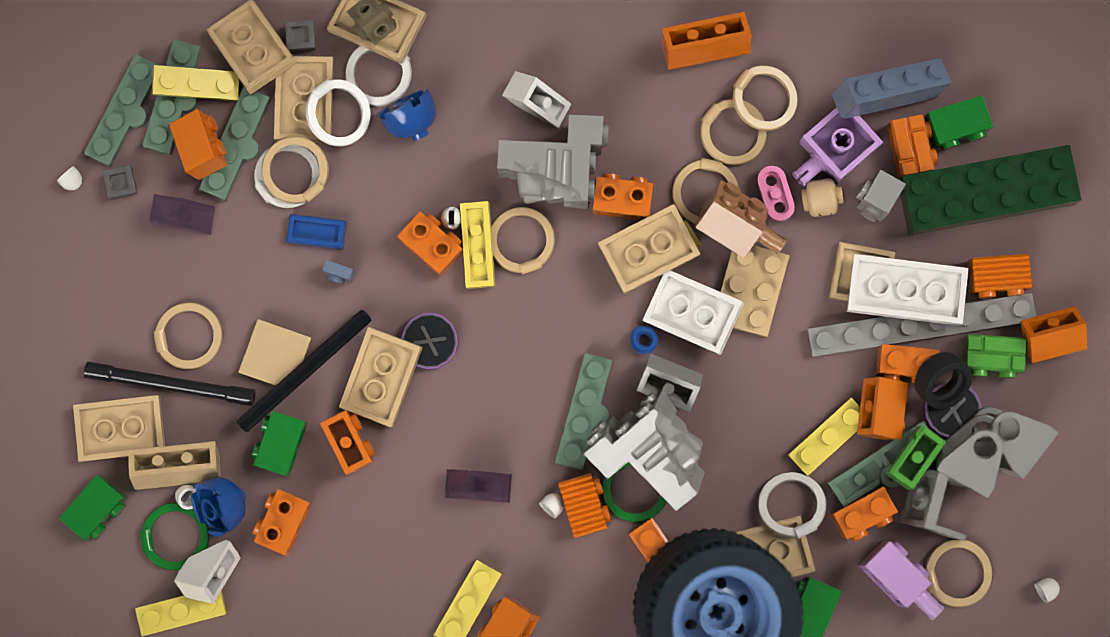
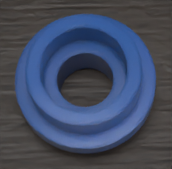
M649 326L637 327L630 336L632 348L640 354L653 352L659 341L656 331ZM642 335L648 336L650 339L649 344L641 345L639 337Z

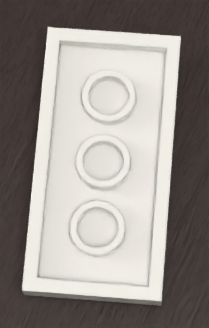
M854 254L847 312L961 326L964 317L968 268Z

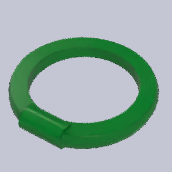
M628 461L608 479L604 476L602 481L603 499L608 509L618 518L628 522H644L658 515L667 501L660 495L658 501L650 510L639 514L626 512L615 503L611 494L612 479L617 472L631 465Z
M168 503L153 510L146 518L140 531L142 552L156 566L165 570L178 571L183 567L187 559L171 562L164 560L154 551L151 529L156 520L162 515L173 511L186 513L195 520L200 530V542L196 551L191 556L207 549L209 543V533L207 530L209 529L206 522L200 524L193 508L183 509L178 503Z

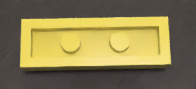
M153 66L152 95L228 101L238 100L239 77L234 71Z
M488 201L461 203L460 213L466 288L496 287L490 203Z
M850 398L788 454V457L805 475H810L857 432L860 406Z
M476 560L434 636L466 637L502 574Z
M222 590L213 604L180 596L135 608L142 636L227 614Z

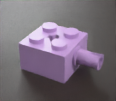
M836 107L800 140L799 143L810 154L811 158L796 171L792 172V175L797 180L806 173L798 182L804 187L819 172L823 171L837 185L882 145L883 141L860 116L842 119ZM845 139L846 143L844 146L838 147L836 145L837 140Z
M881 541L858 567L898 607L908 608L914 602L930 620L936 618L944 607L926 590L932 584L927 579L929 573L919 563H911L906 558L909 553L898 542Z

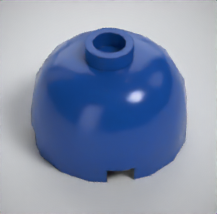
M426 89L425 91L420 90L397 100L393 110L390 111L387 106L378 114L386 130L394 137L401 139L412 137L413 141H416L428 135L427 129L434 123L436 118V105L429 89Z
M223 477L208 479L193 487L196 488V492L191 494L193 510L200 524L206 522L211 528L207 530L208 533L219 537L239 526L246 510V495L240 487Z

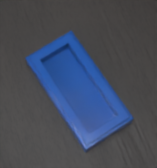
M290 214L286 242L343 250L347 222L344 220Z

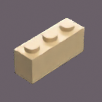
M215 441L128 450L129 478L135 490L197 484L208 479L221 477L220 455Z

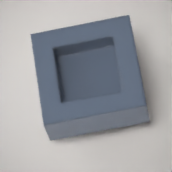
M328 260L325 261L322 270L325 274L329 275L327 280L344 285L345 281L352 283L356 273L352 268Z

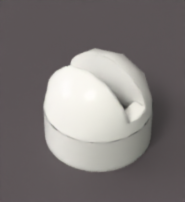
M73 166L57 182L64 189L76 190L82 184V177L80 172Z
M448 207L442 212L441 222L446 229L457 230L461 227V213L458 208ZM449 211H454V225H449Z
M181 485L175 493L176 502L183 509L193 508L191 494L196 492V488H193L191 485Z
M556 493L548 494L539 503L542 509L553 518H557L564 509L563 499Z
M1044 578L1034 584L1037 593L1045 603L1054 600L1059 594V584L1052 578Z

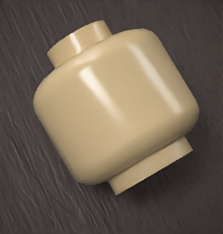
M831 178L809 181L806 184V189H801L804 211H809L812 217L834 215L839 210L838 204L844 203L842 186L836 187L834 180Z

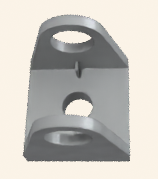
M993 407L979 409L974 416L987 413L995 415L991 422L990 430L996 432L1003 443V452L998 470L1002 473L1024 479L1058 435V432L1049 425L1014 412L1001 411ZM979 422L972 427L973 433L980 430ZM983 436L978 438V441L985 442L991 438Z
M980 414L972 417L944 440L946 443L936 456V466L940 472L988 498L995 486L1003 452V443L1000 436L989 429H981L971 434L972 427L976 423L985 421L991 424L994 419L992 416ZM983 436L991 438L985 442L977 441L978 438Z
M927 469L914 489L906 491L898 523L966 541L967 535L938 526L936 522L947 484L969 490L973 489L940 471Z

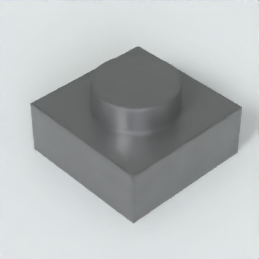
M314 20L285 22L287 49L289 52L316 50Z
M131 165L102 171L108 199L114 200L138 194Z

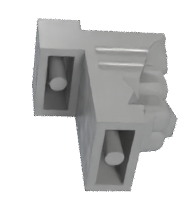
M569 115L568 143L499 140L497 162L499 178L517 180L519 195L523 198L525 204L546 201L549 204L564 202V207L588 209V202H594L595 185L594 180H589V174H595L596 154H601L602 147H607L609 125L603 124V116Z
M662 389L656 395L650 393L640 403L642 407L637 412L629 411L620 422L614 416L607 423L604 420L600 421L592 429L591 432L593 434L586 441L588 446L584 455L607 479L629 461L677 511L698 494L705 473L697 462L702 451L703 441L687 430L686 424L676 415L677 409Z

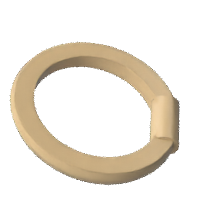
M762 65L748 70L745 69L733 85L735 110L746 124L755 129L763 131L779 129L786 125L796 112L798 99L795 86L784 72L775 67ZM755 76H771L785 87L788 94V107L781 118L769 122L761 121L754 118L745 108L742 93Z
M733 99L723 100L717 104L714 103L701 119L700 134L704 148L711 157L723 162V164L741 165L750 162L762 151L766 142L767 131L758 130L756 144L744 155L728 156L721 153L711 141L710 126L723 110L735 107ZM743 100L745 108L754 118L765 121L755 106Z
M291 136L277 141L267 150L262 161L261 172L264 184L273 196L281 201L297 204L310 202L325 189L324 187L329 175V166L326 155L315 142L304 137ZM291 145H300L311 150L317 157L320 166L318 180L306 191L298 195L287 194L281 191L274 184L270 172L274 156L281 149Z
M702 158L701 160L689 163L677 174L672 187V199L679 214L688 222L696 225L699 216L692 214L684 206L681 199L682 183L690 173L698 169L717 172L727 182L733 183L738 187L734 174L722 164L723 162Z
M528 207L509 209L500 214L491 226L493 258L501 267L508 271L522 273L523 275L541 269L553 253L555 246L553 227L550 221L535 209ZM517 216H527L538 221L546 233V245L538 258L520 264L513 263L500 253L497 246V235L501 226L507 220Z
M191 302L177 304L169 308L160 317L153 332L157 353H160L162 358L169 364L180 369H196L208 364L217 355L223 337L222 327L216 315L207 307ZM182 312H197L205 316L213 328L214 337L210 349L205 355L195 360H181L174 357L168 351L165 328L174 316Z
M951 539L939 544L932 550L925 564V570L929 573L927 579L932 583L928 587L929 593H932L937 600L948 606L967 607L977 603L985 596L992 582V566L987 554L981 547L969 540ZM952 548H964L971 551L980 560L983 568L981 585L972 595L965 598H953L946 595L940 589L934 571L938 558L945 551Z

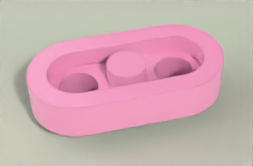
M767 166L760 171L757 177V186L765 208L768 209L767 216L775 222H784L794 212V201L782 169L776 166ZM773 177L776 180V184L774 186L767 185L766 178ZM778 203L782 204L784 206V212H776L774 209V205Z

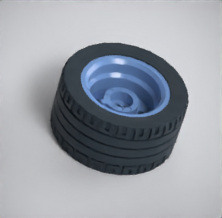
M702 528L699 531L693 530L689 534L687 532L683 533L682 536L675 537L673 541L667 542L665 546L659 548L655 556L653 555L651 560L646 563L644 571L639 575L640 578L636 584L637 590L634 591L635 597L633 600V616L635 617L633 622L639 637H800L802 635L804 621L802 620L804 615L803 603L799 598L800 591L796 588L797 584L792 579L791 573L770 552L753 540L735 531H727L722 528L720 530L717 528H711V530ZM718 578H723V580L716 587V580ZM695 590H697L700 596L698 600L696 598H689ZM743 594L747 596L746 604L738 602L739 597ZM717 605L714 607L715 612L711 614V612L713 611L712 606ZM692 619L688 627L685 628V622ZM740 624H743V630L740 633H735Z

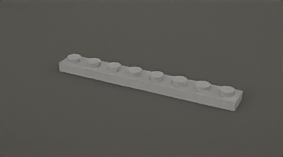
M1028 293L966 303L963 324L961 326L884 316L807 329L811 358L875 348L882 344L894 345L1019 325L1021 320L1035 317L1036 312L1033 295Z

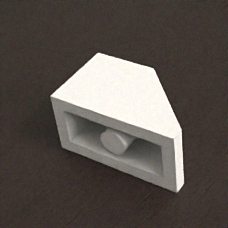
M517 71L513 74L502 94L503 97L518 108L556 128H559L571 106L570 102L537 77Z
M224 540L188 557L183 567L179 570L174 582L186 598L213 604L241 557L232 543Z

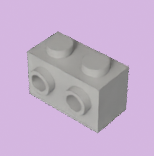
M880 170L872 181L868 179L863 184L856 196L860 200L856 208L861 210L860 214L864 218L875 222L876 219L881 222L889 214L905 183Z
M649 354L640 375L636 391L648 396L650 393L656 395L663 389L675 407L690 412L701 388L703 374Z

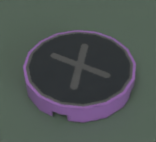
M424 313L411 319L405 326L401 337L403 340L423 347L416 367L426 370L440 368L448 364L454 357L458 347L457 332L452 323L444 316L435 313Z
M948 382L935 387L933 392L942 389ZM969 388V391L961 401L947 409H935L925 402L924 418L937 435L948 438L981 409V402L976 392Z

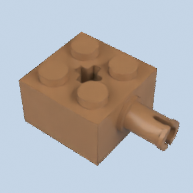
M722 180L719 181L703 204L695 227L743 258L756 241L776 254L781 251L787 241V238L766 227L765 221L768 209L765 208V205L759 199L749 198L735 184L726 183Z

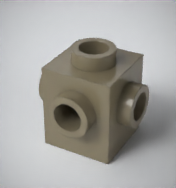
M360 0L346 11L355 23L352 28L362 40L367 37L374 45L397 28L390 19L393 13L384 2L378 4L375 0Z

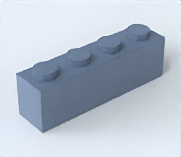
M938 58L847 78L832 93V97L841 118L847 119L937 98L952 82L942 59Z

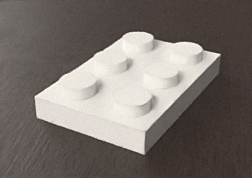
M669 271L663 274L642 321L721 355L744 302Z

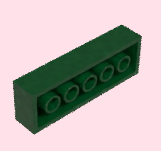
M1070 145L902 176L899 179L905 183L900 197L908 236L1072 206L1082 200Z

